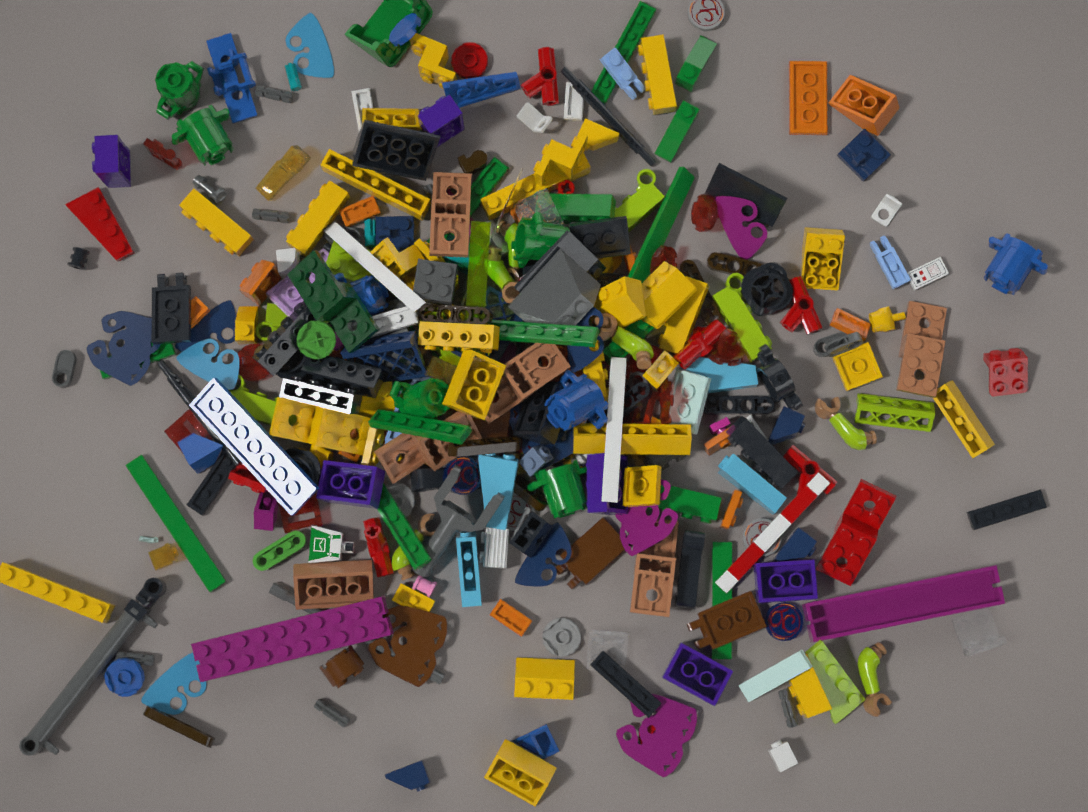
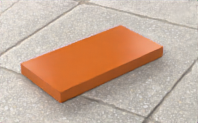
M789 61V135H827V61Z

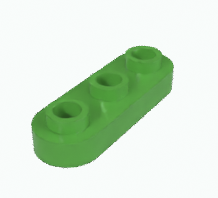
M292 531L262 549L253 557L254 567L260 571H266L295 554L306 545L305 535L300 531ZM298 537L300 539V543L294 544V538ZM278 548H283L281 555L277 554ZM262 558H266L267 560L265 565H261L260 560Z

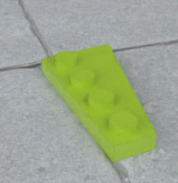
M819 640L805 654L808 655L832 707L829 710L832 722L837 724L865 701V698L823 641Z

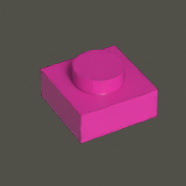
M726 417L710 425L708 429L711 435L714 433L718 435L727 429L730 422Z

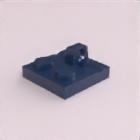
M863 129L837 156L864 182L891 154L866 129Z
M414 216L376 217V246L387 237L399 253L414 245Z

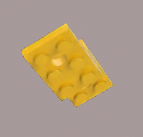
M277 397L269 435L363 455L370 427L368 421L371 418ZM291 415H295L297 418L294 425H290L288 422ZM356 428L358 431V435L356 438L352 439L350 437V432L352 429Z

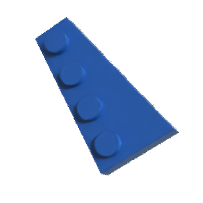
M517 72L442 83L445 97L450 95L459 108L520 89Z

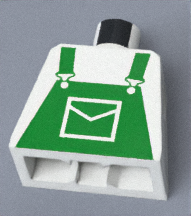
M311 526L308 563L342 561L343 553H354V542L344 541L343 533Z

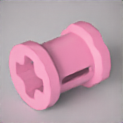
M419 575L412 589H417L427 594V597L430 598L437 582H431Z

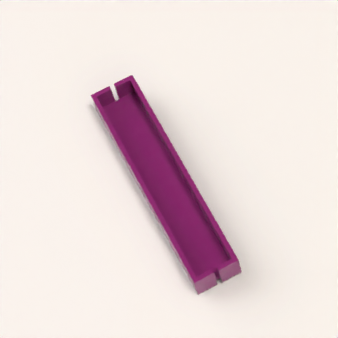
M997 565L805 603L802 604L805 621H810V625H807V630L811 643L1005 604L1002 586L995 588L992 586V584L1000 583Z
M385 595L193 643L191 646L195 661L199 660L200 663L196 665L199 680L204 682L392 635L394 632L390 616L383 618V614L389 613Z

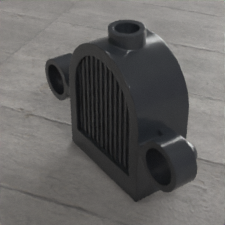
M767 344L759 347L760 352H758L757 357L762 365L756 368V373L774 402L783 399L790 409L798 410L803 407L800 398L795 393L794 382L786 368L777 358L773 357V353Z

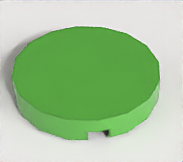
M310 321L304 324L298 331L297 346L306 357L322 359L334 350L336 337L332 327L327 323Z

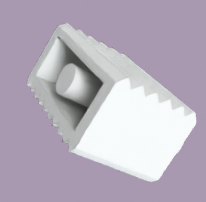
M486 528V531L482 532L481 543L485 545L484 551H480V563H483V567L507 569L509 529Z

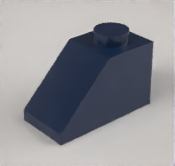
M784 406L769 436L768 441L770 444L775 445L793 439L797 433L801 434L806 424L803 422L805 415Z
M798 527L773 560L778 562L801 559L807 555L810 557L817 548L814 546L817 541Z
M423 760L385 774L386 779L410 790L416 789L417 792L428 788L427 784L431 782Z

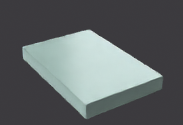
M676 368L663 422L666 424L691 425V433L697 434L712 378Z

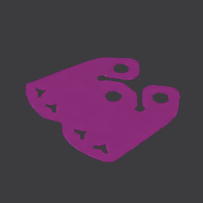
M661 479V485L664 486L665 490L660 494L661 501L668 497L671 488L670 483ZM658 505L628 507V514L615 515L622 523L620 539L626 552L630 556H634L665 539L673 530L678 520V514L670 508L664 509L657 527L654 524L660 513ZM651 507L653 512L648 516L646 515V509ZM667 515H670L672 518L669 524H666L664 520Z
M652 694L662 704L656 709L657 714L645 718L639 728V734L643 743L641 745L638 744L636 729L630 724L617 729L616 737L623 752L664 778L671 774L680 763L683 756L682 744L689 741L695 731L697 712L692 707L657 694ZM630 702L634 716H645ZM690 714H692L690 717L691 722H689L687 716H689ZM650 725H653L656 728V731L653 734H650L647 731V728ZM688 729V731L685 732V736H683L682 730ZM625 732H630L632 735L628 741L623 738ZM677 751V753L675 754V759H673V756L671 754ZM664 765H670V767L666 768V771H664Z

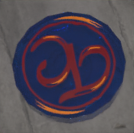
M461 456L448 462L444 468L443 481H445L455 464L462 468L460 476L450 490L452 493L467 495L479 487L481 482L480 469L473 459Z
M787 602L771 606L764 618L767 626L765 627L766 631L771 637L779 641H790L796 638L802 631L804 624L800 610Z

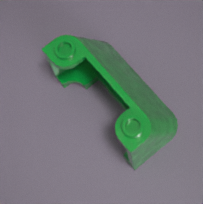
M384 0L364 27L359 24H353L344 35L348 40L385 66L394 67L411 44L409 40L403 45L398 44V46H394L389 41L393 28L405 16L415 13L421 19V25H417L415 28L417 30L416 33L420 34L432 18L433 10L426 0Z

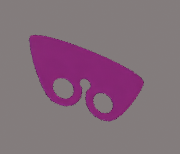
M717 196L715 199L716 208L727 237L738 256L748 260L763 245L768 234L765 226L759 222L750 223L747 227L742 225L743 221H751L756 218L757 207L752 201L747 199ZM743 206H751L753 214L748 217L744 216L741 212ZM753 227H760L763 230V235L760 238L752 236L751 229Z

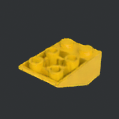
M804 227L801 277L806 288L839 290L845 240L843 230Z

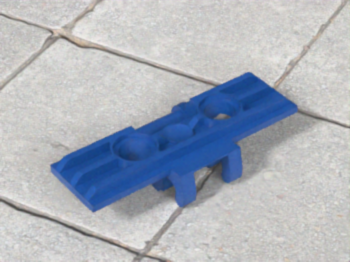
M231 33L207 40L208 49L215 69L209 67L207 71L213 79L215 95H224L232 123L258 116L249 90L256 86V82L252 79L246 61V53H237ZM224 57H230L227 62L221 63ZM240 64L245 79L244 83H239L234 68L236 65ZM241 91L243 96L241 99L235 100L232 98L233 93Z

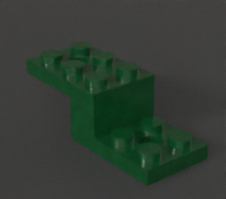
M313 250L287 274L316 321L329 322L349 353L356 351L380 330L352 285L337 281L319 251ZM312 273L315 274V281L313 283L309 279ZM354 320L357 322V329L355 331L351 327Z

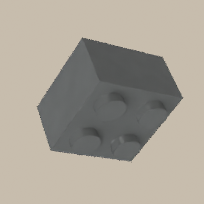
M418 259L413 292L426 303L452 305L458 271L457 264Z

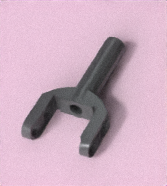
M456 464L434 496L436 508L441 517V523L425 546L432 561L418 571H415V573L422 577H429L458 532L483 530L505 497L499 492L494 495L478 520H475L473 515L453 502L444 500L460 476L462 468Z

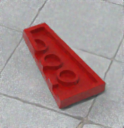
M99 187L65 204L117 262L134 254Z

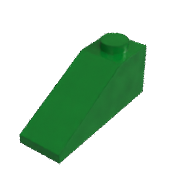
M700 35L681 67L675 84L692 92L717 43Z
M683 100L654 154L671 163L698 117L700 109Z

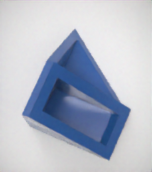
M195 433L177 442L188 464L197 474L215 464L223 445Z
M547 724L512 740V742L541 757L542 760L559 752V748Z

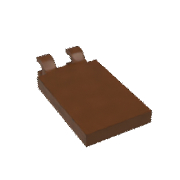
M602 517L571 545L572 553L570 559L563 565H558L555 568L558 575L567 568L575 576L567 583L571 589L576 587L581 581L586 585L625 550L620 535ZM563 552L560 557L565 559L567 552Z
M751 591L697 613L699 619L686 624L689 631L700 627L703 634V639L694 642L696 649L710 644L712 650L767 627Z

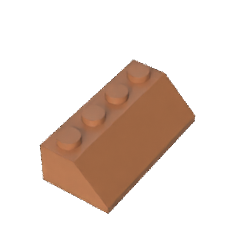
M372 560L294 564L293 566L296 610L340 607L374 598Z

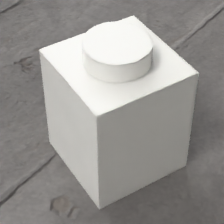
M778 740L771 744L772 748L768 749V752L779 772L798 764L787 741L782 742Z

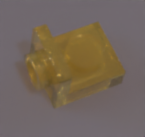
M166 543L164 546L148 552L156 571L178 562V550L171 543Z

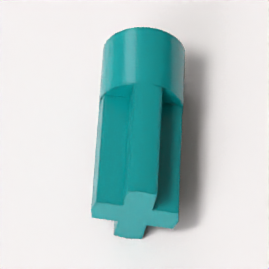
M288 63V65H285L290 89L291 91H298L302 87L295 63Z
M364 220L365 247H376V220Z

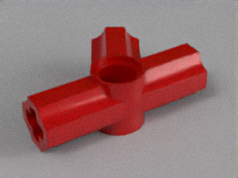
M542 47L538 49L540 72L522 83L521 88L529 99L542 92V104L554 106L559 104L554 48ZM545 74H551L553 75V78L545 79L543 76Z
M798 276L790 279L789 281L793 288L792 301L794 305L780 321V324L792 333L800 323H802L806 335L821 330L822 325L802 277ZM799 302H806L808 309H802L799 306Z
M714 320L707 327L702 328L698 326L693 329V335L689 338L688 344L674 356L675 360L679 363L678 365L682 369H687L699 357L707 355L713 349L712 345L727 333L726 327L719 320Z
M794 445L783 455L790 465L800 473L797 495L818 472L830 483L822 491L826 495L837 484V481L820 468L817 462L812 461ZM806 465L813 466L814 473L812 475L806 473Z
M376 517L363 521L365 527L364 534L370 557L373 558L377 578L394 574L389 556L390 549L387 539L384 537L380 518Z

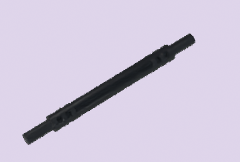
M564 67L560 72L573 85V89L587 101L614 131L620 133L619 136L636 155L639 154L650 167L654 165L656 161L644 149V145L630 133L581 79L578 80Z
M164 360L158 362L157 365L166 375L167 381L213 440L223 445L221 450L228 454L236 466L241 465L242 462L189 406L195 397L179 376L172 372Z

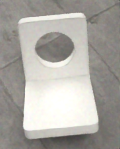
M525 103L517 114V118L534 133H543L553 120L551 116H543L530 103Z
M886 194L871 218L887 227L902 203L894 196ZM882 209L887 210L889 213V217L885 220L880 219L878 216V212Z

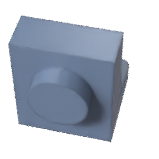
M540 444L532 447L519 463L531 477L554 458L550 454L549 449Z

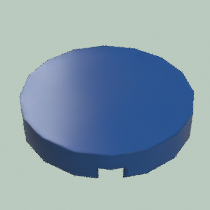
M415 13L405 16L391 31L389 41L394 46H398V44L403 45L416 34L417 30L415 28L417 25H421V19Z
M127 657L114 660L108 666L104 676L108 689L121 697L136 694L143 686L145 680L144 670L141 665L134 659Z

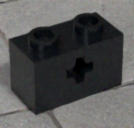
M531 512L509 543L523 554L532 558L553 529V526L534 512Z

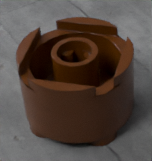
M352 645L348 646V651L344 648L330 658L325 664L326 667L323 665L319 667L332 687L340 688L347 683V677L350 675L355 677L364 669L363 665L365 663Z

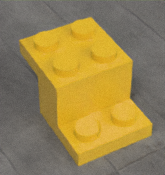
M416 33L410 39L413 53L421 57L418 69L422 80L429 84H432V82L438 84L441 89H443V82L456 81V73L445 69L449 59L447 45Z
M580 132L579 137L575 136L571 144L572 148L551 139L549 144L546 143L541 153L543 154L542 160H538L533 169L535 171L533 175L535 177V184L543 186L550 170L571 179L587 147L588 135Z
M388 237L385 238L370 253L400 280H403L413 291L418 259H426L415 244L399 253Z

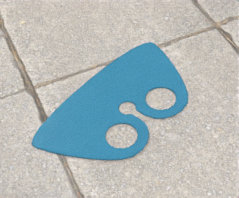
M308 13L290 30L286 36V45L294 52L301 51L304 47H309L310 49L308 53L302 52L295 56L293 63L296 65L297 72L313 77L332 78L334 76V66L328 43L317 18L312 13ZM293 36H299L302 39V43L298 47H293L290 44V39ZM301 57L309 60L307 68L302 69L297 65Z
M213 339L202 340L190 346L176 357L183 367L208 382L213 378H218L227 389L232 390L236 386L239 374L238 353L234 350L226 349L219 354L217 362H211L212 357H215L219 351V345ZM207 343H212L215 346L211 354H206L203 351V347ZM227 353L234 356V360L230 364H224L222 361L223 356Z
M193 653L179 660L150 686L143 695L141 702L166 714L176 715L183 712L186 708L187 700L182 693L177 691L179 686H183L184 692L190 697H199L206 690V681L200 682L196 665L200 664L199 660L195 661ZM193 680H197L201 684V689L197 693L189 690V684ZM174 697H179L182 700V706L177 710L172 709L170 706V700Z

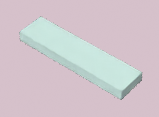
M801 649L738 686L747 701L750 702L813 666Z

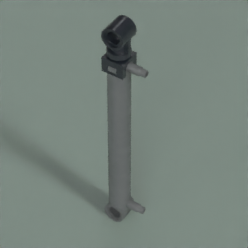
M149 578L145 581L143 588L135 597L136 599L130 600L123 609L125 611L29 734L20 741L19 748L24 755L39 754L43 748H46L55 755L59 753V749L49 741V738L140 622L144 621L153 628L158 626V623L149 616L151 612L149 609L166 592L167 586L163 580ZM157 582L159 584V590L156 593H153L151 591V586L153 583ZM30 740L35 742V749L33 751L28 747Z

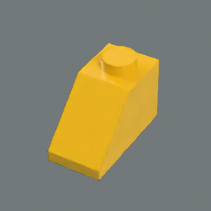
M585 118L577 137H579L580 132L587 134L588 140L585 150L594 151L616 143L620 133Z
M239 306L235 320V341L238 344H258V337L256 335L258 306Z

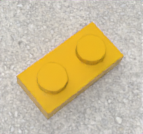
M664 351L642 376L657 389L679 363L668 352Z
M369 427L361 465L376 467L379 460L374 451L383 444L384 429Z
M400 583L392 601L401 606H408L427 612L431 611L435 603L431 598Z

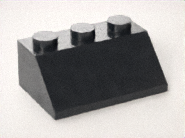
M548 382L524 400L513 431L514 436L538 444L555 445L560 427L555 428L548 420L546 415L549 414V410L545 403L551 395L564 389L562 384L559 382Z

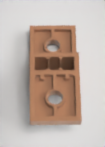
M434 172L429 256L468 257L471 174ZM454 188L457 193L454 196H450L446 191ZM447 233H452L455 239L447 241L444 236Z
M914 301L908 302L899 357L902 360L896 391L932 398L936 397L945 347L942 334L947 308ZM920 319H927L929 327L922 328L919 323ZM916 370H921L924 373L923 380L915 378L914 372Z
M535 343L504 364L506 368L496 390L499 400L491 403L485 421L487 424H490L571 367L555 344ZM546 357L549 362L548 366H539L538 358Z
M457 411L443 420L470 426L472 432L466 440L482 439L470 415ZM404 433L374 451L393 484L425 463L436 471L456 458L448 455V443L450 442ZM404 453L403 459L401 461H396V457L399 454Z
M657 519L656 523L654 524L655 527L659 525V519ZM665 520V523L669 524L672 520ZM679 521L676 522L671 533L661 543L654 544L635 555L630 613L662 617L670 616ZM652 589L657 592L656 600L650 601L647 599L646 593L648 590Z

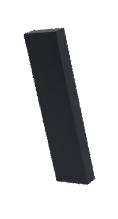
M221 453L186 504L202 516H204L228 481L230 472L236 468V464L227 453Z
M1040 489L966 513L972 530H977L1047 508Z
M602 651L590 664L592 668L648 718L662 704L606 652Z

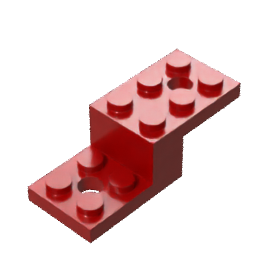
M860 479L835 525L833 537L819 560L816 570L851 586L877 541L878 530L896 500V495ZM866 501H873L875 506L867 508L864 503ZM844 557L848 562L842 565L837 562V559Z

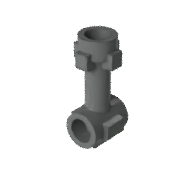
M198 175L194 178L192 182L194 187L209 194L208 200L212 204H220L227 197L223 188L215 190L207 184L208 179Z

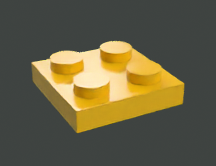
M869 342L832 357L846 391L883 377Z
M661 466L625 468L622 506L660 505Z

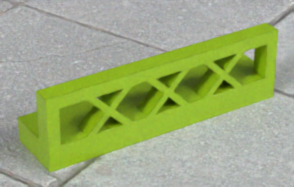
M857 393V409L854 423L931 432L935 417L933 402ZM861 410L869 411L872 414L867 418L860 417ZM886 413L891 417L887 420H881L878 416ZM901 416H908L910 420L906 422H900L898 418ZM921 418L929 419L927 425L918 424L917 420Z

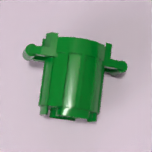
M193 61L186 65L177 62L163 65L158 70L155 78L157 90L161 95L156 113L169 120L176 114L181 115L183 111L193 108L200 98V87L202 85L200 81L204 68ZM190 68L198 73L195 78L191 71H189ZM163 105L165 107L168 105L173 110L171 112H168L162 107Z
M212 104L208 106L209 108L192 113L184 120H178L176 123L178 126L176 128L177 132L172 134V144L178 145L187 140L198 160L204 166L207 162L210 165L219 163L225 159L224 154L228 150L230 153L234 150L233 143L220 124L229 119V110L224 108L217 112Z
M540 212L534 213L532 218L522 217L516 229L515 240L511 243V249H514L516 256H513V259L518 261L520 268L525 267L529 259L539 260L567 230L569 231V228L561 224L544 223Z
M430 378L414 385L395 381L389 394L394 400V406L397 409L399 408L400 413L438 420L436 417L445 414L450 408L442 404L449 386L443 380L437 378Z
M574 460V463L548 471L545 469L538 471L535 474L537 482L534 481L528 485L529 491L543 487L551 515H553L554 519L575 514L576 511L581 509L582 511L587 509V498L579 477L587 475V468H580L577 460Z

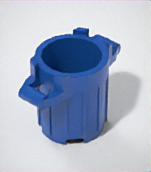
M1008 233L1004 235L1002 240L995 237L989 238V247L998 252L986 269L984 280L987 281L989 278L993 282L991 287L1004 294L1012 291V295H1014L1021 288L1031 270L1042 275L1047 273L1048 265L1041 261V256L1043 255L1041 250L1037 249L1036 251L1026 242L1010 237Z
M343 273L334 275L338 282L348 283ZM373 275L365 276L350 283L371 316L382 312L389 306L388 303L386 304V297H389L387 288L380 281L378 282Z
M566 370L559 379L564 389L551 395L546 400L545 406H548L549 414L546 416L555 428L560 427L564 431L570 430L588 419L597 429H601L608 421L604 412L608 408V403L604 401L599 386L593 380L586 378L585 374L577 377L570 370ZM569 378L573 382L572 384H569L567 382Z

